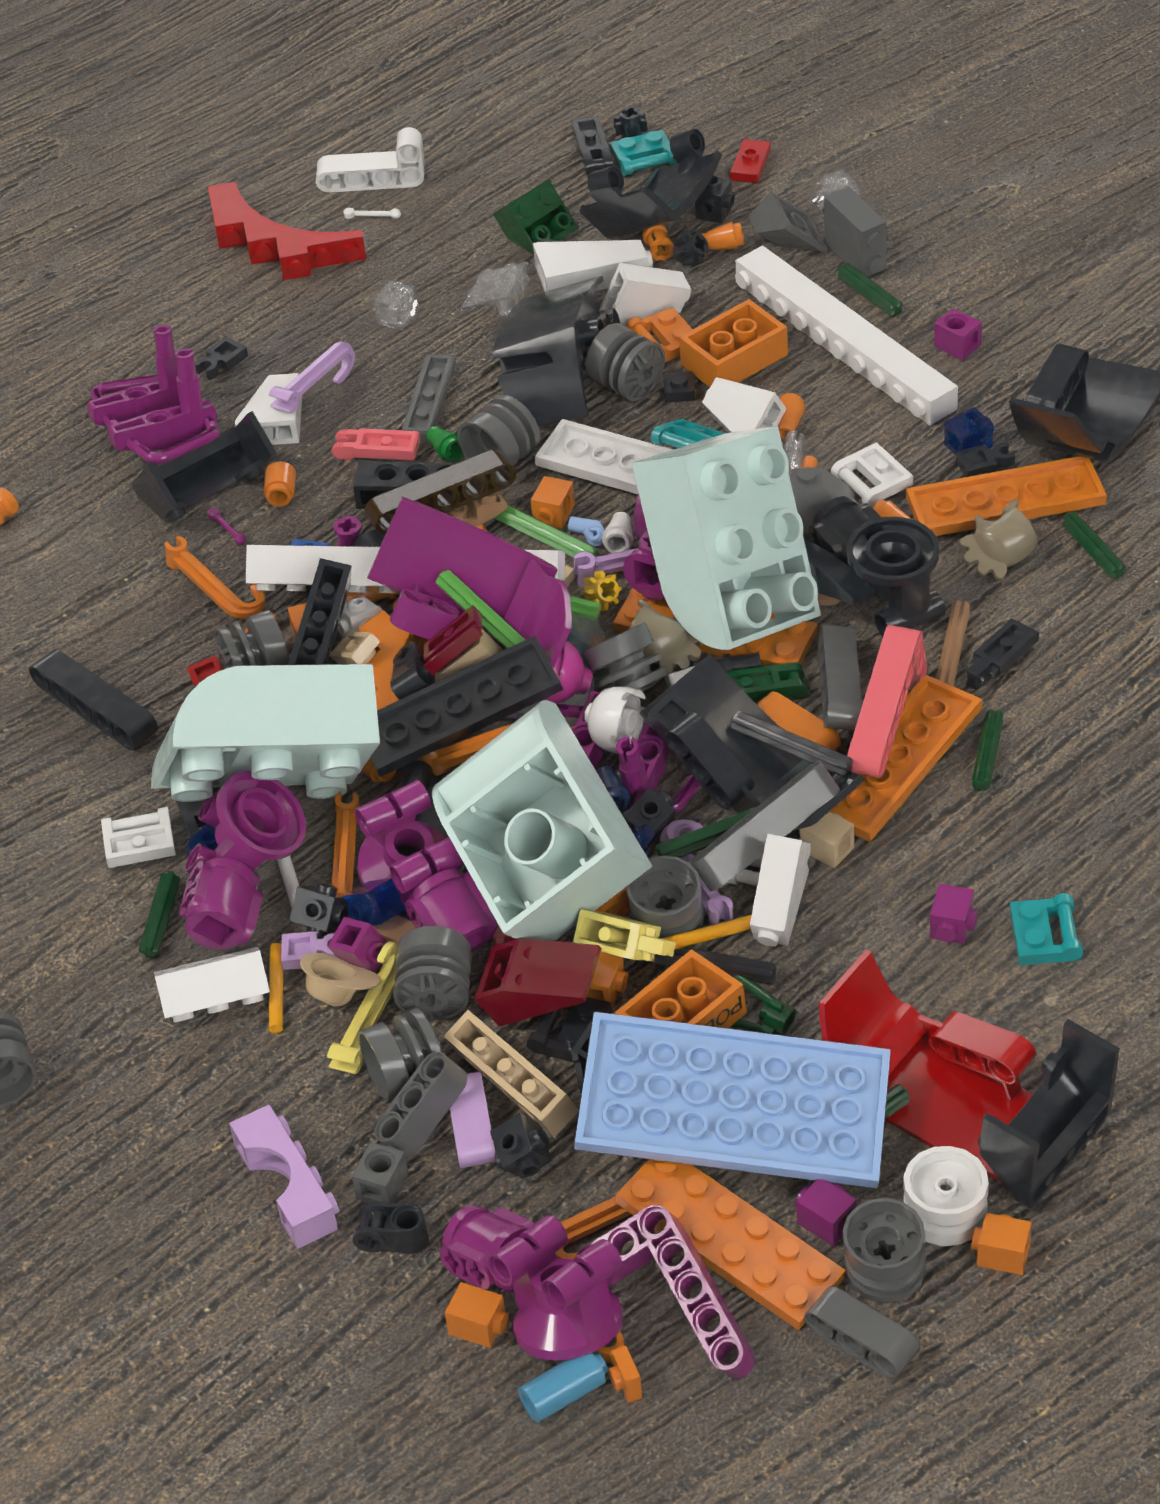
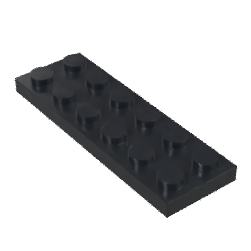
M533 636L377 710L380 744L370 758L379 776H384L562 691L561 682L537 637Z

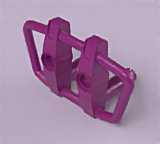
M160 325L153 329L156 345V375L100 383L92 388L90 393L92 400L87 404L88 417L92 419L95 425L108 427L109 442L113 444L116 450L133 451L147 463L153 462L154 464H163L208 444L220 435L216 409L208 399H202L199 375L196 373L194 351L192 349L174 350L172 328L168 325ZM163 449H166V450L161 451V452H153V451H151V450H163Z
M591 691L584 706L556 705L563 717L578 719L573 729L570 725L569 727L595 769L598 762L602 759L603 749L590 736L588 723L585 721V711L587 706L593 703L594 699L601 692ZM646 721L638 741L632 737V745H630L629 737H623L616 744V750L620 759L619 771L621 780L630 794L627 811L648 788L655 791L661 776L666 771V761L670 748ZM692 774L673 799L674 804L672 807L675 808V813L684 809L700 786ZM648 807L645 811L648 814L656 813L651 807Z

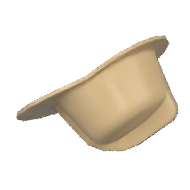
M310 953L300 959V966L306 973V990L314 998L331 1006H342L351 1000L356 990L371 989L380 984V977L376 973L349 964L332 955Z

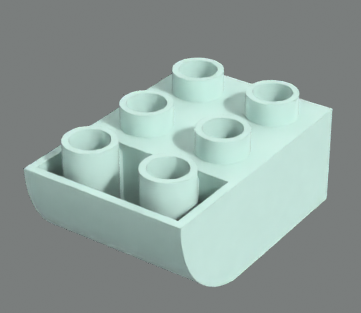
M778 426L725 433L632 463L661 589L672 613L689 634L712 648L730 650L800 624L802 621L805 622L821 616L817 600L818 588L811 574L803 538V522L797 512L788 473L789 461L782 447ZM772 613L775 615L776 619H770Z
M373 664L234 666L214 673L200 682L190 692L180 707L155 758L152 769L151 789L171 788V798L176 801H201L213 795L212 787H221L232 775L238 772L251 771L252 777L255 779L278 780L285 786L306 785V795L311 798H333L339 792L344 795L347 792L346 784H352L380 744Z
M548 700L541 701L433 787L432 798L440 822L504 934L513 938L556 941L577 925L580 909L595 911L653 867L554 702Z

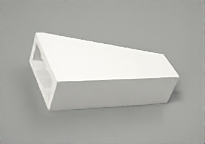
M641 240L533 243L535 267L545 292L599 276H603L604 282L599 284L595 291L608 289L619 263L653 267L651 253L649 250L645 251Z

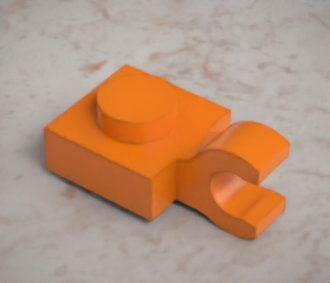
M619 1331L614 1337V1346H603L595 1352H598L605 1362L613 1365V1367L608 1368L612 1386L615 1391L621 1389L627 1403L642 1399L641 1379L627 1346H624L623 1335Z

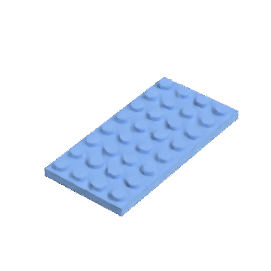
M594 1012L574 1149L808 1180L821 1179L831 1183L878 1188L890 1049Z

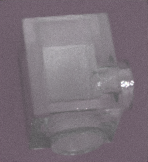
M389 280L374 300L377 324L404 330L418 310L415 286Z

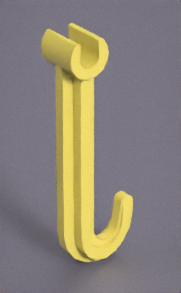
M389 941L381 949L377 958L378 962L383 963L380 972L377 974L380 977V984L368 990L341 1043L334 1042L330 1046L327 1058H331L332 1061L329 1064V1068L352 1074L359 1072L363 1062V1055L359 1045L358 1031L377 1023L394 991L395 973L397 971V943Z

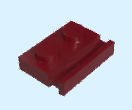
M474 605L424 644V660L426 661L424 667L432 675L483 636L481 632L482 613Z

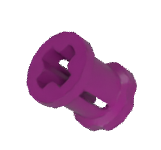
M345 516L335 521L333 527L334 533L338 535L339 541L337 546L354 547V543L362 530L361 522L356 517Z

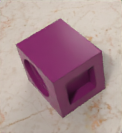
M953 308L943 317H940L934 325V347L963 361L981 346L982 322Z

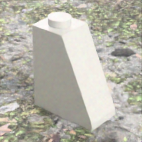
M619 263L599 311L615 308L619 315L620 324L623 326L627 325L628 321L633 317L643 319L671 307L678 313H681L685 302L690 298L691 288L683 272Z
M299 374L268 375L236 418L235 427L247 413L253 411L272 445L299 443L302 396H300L298 409L290 413L270 407L277 398L268 395L274 386L284 388Z
M718 377L715 378L713 384L707 390L702 402L714 419L728 433L777 426L787 409L775 392Z
M771 834L767 835L750 921L753 938L763 945L773 947L777 946V944L786 946L789 944L809 872L802 840Z

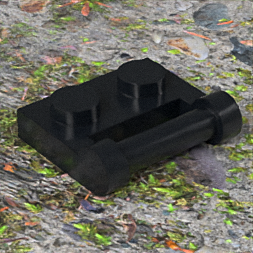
M587 997L585 1002L562 1008L570 1010V1013L557 1040L549 1039V1035L561 1009L543 1014L536 1031L530 1034L526 1042L528 1049L537 1054L573 1062L571 1050L590 1022L593 1021L594 1012L612 1014L611 1002Z

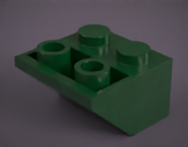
M549 179L493 214L506 237L533 255V243L557 242L579 228Z

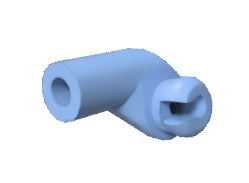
M574 516L570 517L568 531L584 534L587 541L593 546L603 544L602 535L605 529L600 521Z

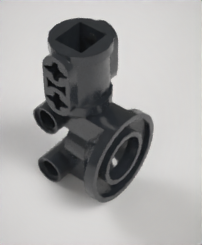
M847 496L834 498L818 510L812 525L808 528L810 541L848 565L860 578L864 579L875 589L876 597L888 601V608L877 612L874 617L876 627L882 637L887 625L913 629L945 615V604L941 595L935 589L930 590V573L935 569L939 560V542L932 530L924 524L909 518H881L868 503L859 505L852 497Z

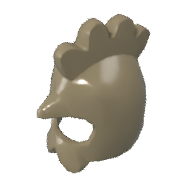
M1017 499L1009 502L1003 508L1001 518L998 520L988 521L976 515L975 533L960 539L959 546L967 551L963 558L966 565L977 564V573L980 576L985 577L992 573L996 580H1003L1007 574V567L1025 559L1038 546L1034 528L1026 516L1017 508L1019 505Z
M643 599L638 601L641 609L637 610L630 628L646 622L654 642L644 649L643 653L645 657L654 654H661L662 657L651 665H657L659 668L666 666L669 674H672L674 669L681 671L689 668V660L698 661L700 659L701 650L697 646L701 642L689 634L676 617H666L655 611Z

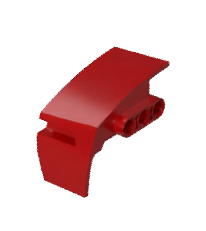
M865 950L819 1002L822 1041L890 1049L887 1090L896 1084H901L908 1091L910 1101L885 1119V1121L931 1148L952 1146L968 1151L979 1158L987 1170V1176L1001 1181L980 1155L978 1139L982 1131V1120L985 1114L989 1113L1008 1125L1034 1095L1021 1088L1018 1078L1036 1057L1034 1046L1019 1034L960 1012H951L942 1023L920 1015L912 1005L900 1001L893 994L872 952Z

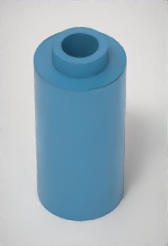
M598 1352L568 1359L519 1387L518 1394L529 1416L536 1423H539L605 1384V1374L608 1372V1368Z

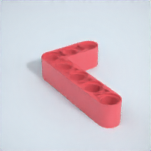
M887 625L847 755L853 759V768L851 770L853 773L876 778L883 776L908 690H912L925 674L927 675L923 633L920 630Z

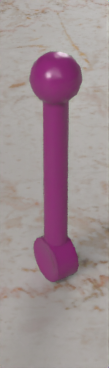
M210 508L207 511L208 518L216 520L234 537L237 545L241 546L246 543V536L235 531L220 516L218 508Z

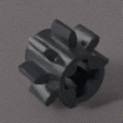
M625 107L620 110V116L613 117L616 136L621 135V138L642 135L641 132L648 131L645 112L640 113V110L636 107Z
M689 230L678 234L679 239L673 241V255L675 259L682 263L683 266L690 263L692 268L703 263L702 258L708 256L706 238L699 234L698 231L691 234Z

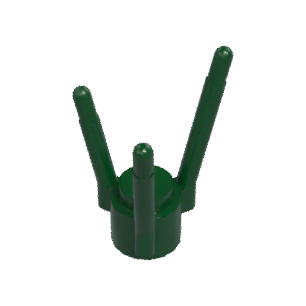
M736 975L734 978L741 982L746 990L765 1003L759 1013V1018L763 1020V1024L739 1019L732 1026L774 1035L775 1031L782 1035L785 1034L791 1027L797 1010L776 999L746 976Z

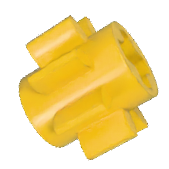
M601 570L594 572V578L586 577L583 579L586 584L580 594L584 595L586 600L600 603L601 611L608 610L609 604L619 603L617 597L622 587L618 586V583L615 581V574L605 577L604 571Z

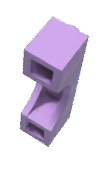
M267 1105L229 1123L234 1146L250 1171L272 1170L281 1173L290 1180L287 1189L276 1202L281 1223L297 1249L338 1230L335 1214L339 1213L337 1202L331 1192L326 1194L321 1188L323 1186L322 1179L314 1166L309 1168L305 1163L307 1161L305 1151L298 1140L292 1142L289 1137L291 1131L283 1115L277 1117L271 1106Z

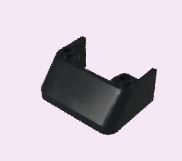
M251 411L245 415L233 430L159 468H156L153 462L147 464L131 485L137 496L162 520L169 519L170 522H174L187 514L185 509L245 478L250 482L263 475L264 471L262 468L276 456L277 452L254 412Z
M1067 1019L1063 1026L1060 1049L1056 1053H1049L1042 1064L1041 1071L1044 1073L1043 1084L1007 1125L989 1113H986L982 1120V1131L978 1139L981 1157L1014 1198L1029 1208L1037 1205L1102 1127L1112 1107L1120 1048Z

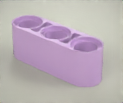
M481 1072L467 1074L468 1079L464 1090L450 1107L460 1168L496 1162Z

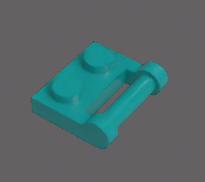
M663 130L651 131L647 134L626 137L610 142L611 153L624 176L631 175L636 170L668 163V165L677 164L670 150V142Z
M679 419L656 426L651 433V442L660 446L667 444L681 448L725 434V432Z
M1058 894L1053 899L1010 902L1009 911L1019 965L1076 961L1083 956L1082 943L1077 940L1072 914L1075 909L1074 900L1070 894ZM1048 916H1059L1063 938L1061 945H1053Z

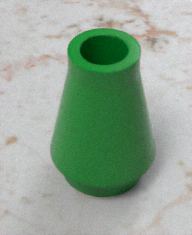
M433 426L428 430L426 438L443 461L457 462L464 456L458 442V434L444 430L439 426Z

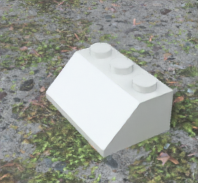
M258 947L154 972L165 1018L172 1017L173 1022L194 1018L193 1011L207 1008L208 1014L229 1009V1002L241 999L243 1005L256 1003L264 1000V993L270 992Z

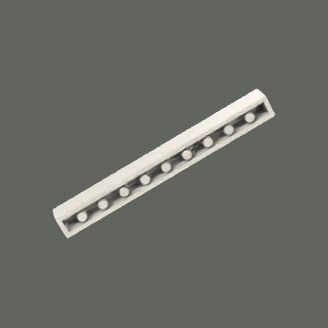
M763 245L735 260V279L740 288L748 291L759 302L764 303L775 311L778 316H782L793 324L796 329L801 330L812 338L815 343L831 352L834 357L846 363L856 373H859L875 387L884 391L895 402L903 405L914 416L919 417L928 425H932L957 410L958 386Z
M247 545L246 583L256 584V590L275 591L276 585H287V591H306V585H312L319 560L322 558L352 565L349 592L367 593V587H379V593H398L395 589L367 579V575L380 547ZM525 550L554 565L558 570L555 578L565 582L564 551Z

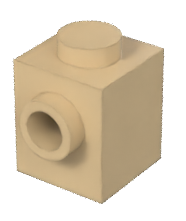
M828 812L816 824L799 829L798 832L800 840L811 843L810 856L834 869L854 848V824L836 813Z

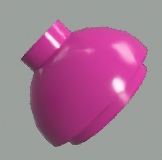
M566 641L553 668L563 690L543 699L556 704L565 702L573 697L575 693L585 695L593 677V671L584 667L580 652L573 644Z

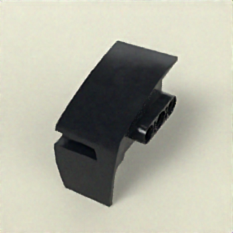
M603 276L522 299L508 314L500 329L492 351L493 359L500 358L502 374L497 376L504 395L517 399L530 411L538 426L558 423L562 419L573 420L589 416L580 368L581 361L583 360V350L591 346L592 341L606 326L614 323L620 324L619 315L615 308L599 311L595 289L604 282Z
M1058 343L1053 348L1030 388L1026 401L1016 398L1010 399L1011 413L1019 433L1028 444L1110 463L1131 440L1160 398V371L1089 357L1088 350Z
M709 654L639 714L669 746L713 801L721 808L726 810L733 808L739 814L759 806L812 763L731 728V719L737 711L745 712L775 726H780L736 684L712 655ZM672 691L697 713H688L664 733L647 718L648 713ZM828 770L840 787V792L794 830L816 824L859 786L864 779L859 774L849 772L847 776L843 777Z

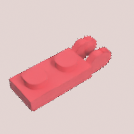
M363 428L359 430L344 429L336 434L335 440L337 442L334 443L331 453L341 460H351L355 457L415 461L420 443V435L418 431Z

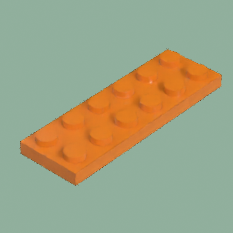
M1081 456L906 488V499L914 519L927 526L936 536L976 529V515L988 521L998 520L1001 518L1003 508L1015 499L1019 501L1017 508L1027 519L1106 505L1107 494L1090 458Z
M632 588L613 621V629L624 632L630 628L637 610L641 609L638 605L640 599L646 601L655 611L666 617L674 618L675 616L665 598L656 601L648 600ZM773 613L771 614L770 619H776ZM802 621L800 624L730 650L712 648L703 643L697 647L701 652L723 657V654H730L731 657L759 652L761 667L792 662L801 664L818 632V623Z
M925 674L906 697L883 776L876 778L859 774L864 781L829 812L836 813L843 819L853 823L854 835L871 842L983 708L982 699Z
M649 1159L616 1194L615 1203L632 1215L651 1205H660L666 1208L682 1223L705 1266L798 1331L805 1324V1313L830 1286L837 1287L845 1278L846 1270L692 1164ZM666 1219L656 1224L655 1231L661 1233L664 1230Z

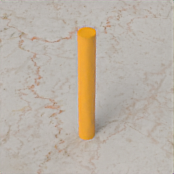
M752 914L662 939L676 942L675 949L743 932L751 929L750 921Z
M280 943L271 944L269 953V1031L274 1034L283 1031V967L281 962L282 944Z

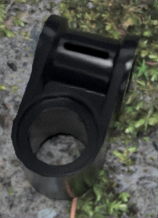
M414 642L404 645L393 659L394 666L390 686L399 700L435 683V674L432 675L424 667L426 661Z
M370 1201L360 1206L359 1217L361 1221L359 1229L353 1234V1243L357 1248L366 1252L384 1251L413 1254L422 1251L427 1246L429 1233L423 1211L417 1205Z

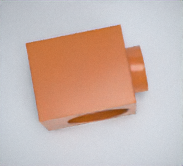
M544 476L531 498L532 517L554 528L562 529L575 506L573 482Z

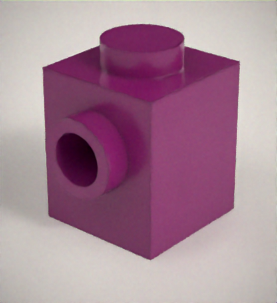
M944 884L938 885L930 913L931 939L965 944L968 930L974 931L977 922L978 910H973L974 889Z
M344 917L327 947L339 959L375 973L381 964L377 961L378 955L387 941L371 924Z
M817 1179L810 1187H804L796 1198L797 1224L834 1247L843 1237V1228L848 1215L857 1207L856 1198L849 1195L838 1184H831L826 1180Z

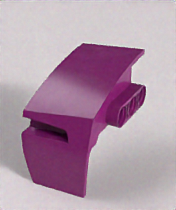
M402 496L367 575V579L401 592L390 622L401 630L430 640L465 612L436 584L439 575L443 571L450 570L525 640L536 636L554 668L571 631L572 621L570 595L566 583L555 578L558 571L557 568L547 561L478 527ZM482 627V629H483L503 650H506V648H505L503 645H501L490 633H488V632Z

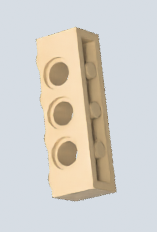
M469 1010L443 1036L458 1055L478 1072H481L488 1081L533 1120L540 1123V1126L554 1138L579 1112V1109L563 1090Z

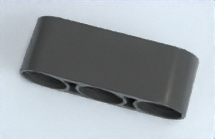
M438 1051L429 1054L378 1120L374 1131L377 1140L384 1145H391L400 1151H404L405 1158L413 1156L464 1090L468 1079L465 1070L442 1052Z
M828 1287L804 1315L805 1323L817 1336L890 1379L896 1378L920 1349L918 1340L906 1328L837 1287Z

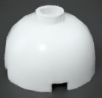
M619 686L608 688L602 691L594 699L593 703L587 706L585 721L588 723V730L592 740L601 749L618 754L616 744L621 738L629 737L630 744L632 737L638 741L645 725L644 718L639 714L645 709L640 707V698L645 699V695L641 690Z

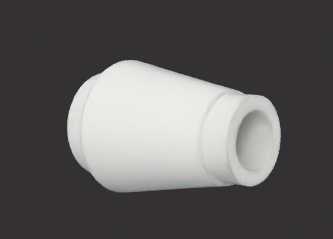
M625 512L615 513L602 535V542L610 553L627 551L633 544L631 518Z

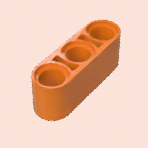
M771 692L757 703L782 729L834 751L841 746L840 736L834 728H824L823 720L780 693Z

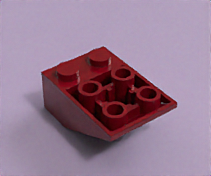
M525 938L493 946L475 996V1001L499 1027L541 1014H548L572 1005H578L586 1001L602 948L599 945Z

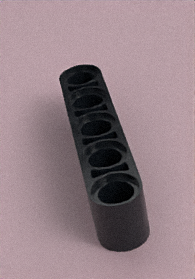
M58 649L52 650L29 667L30 676L38 687L129 750H133L158 731L157 722L149 711Z

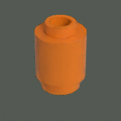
M278 461L271 463L266 468L264 496L273 506H286L294 497L296 470L291 464Z

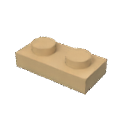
M349 631L330 653V657L338 664H366L374 657L376 653L374 648L380 641L370 632Z

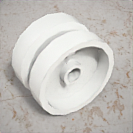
M952 1146L932 1147L918 1153L908 1163L903 1176V1202L916 1210L923 1221L925 1242L939 1246L960 1245L973 1238L975 1227H982L985 1214L988 1213L987 1197L989 1183L987 1170L979 1158L964 1149Z

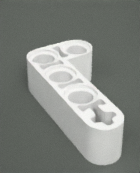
M411 127L401 129L397 134L396 151L327 155L321 157L317 162V187L324 192H344L419 186L424 180L425 162L421 133Z

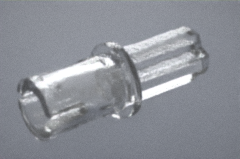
M790 431L786 434L783 448L789 461V477L790 469H797L804 457L802 448L805 437L800 433L798 440H796L797 431Z

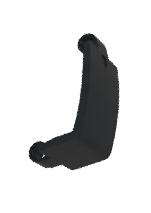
M698 129L675 134L670 139V150L677 164L656 169L644 187L625 194H621L624 187V177L618 167L610 166L589 174L587 183L592 193L591 197L597 202L586 206L582 205L579 212L608 239L675 221L702 194L711 180L722 154L719 151H715L703 156L705 139Z

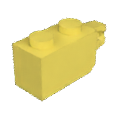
M580 909L573 943L599 945L602 948L601 952L651 962H654L655 954L673 957L676 942L659 938L660 926L607 912Z

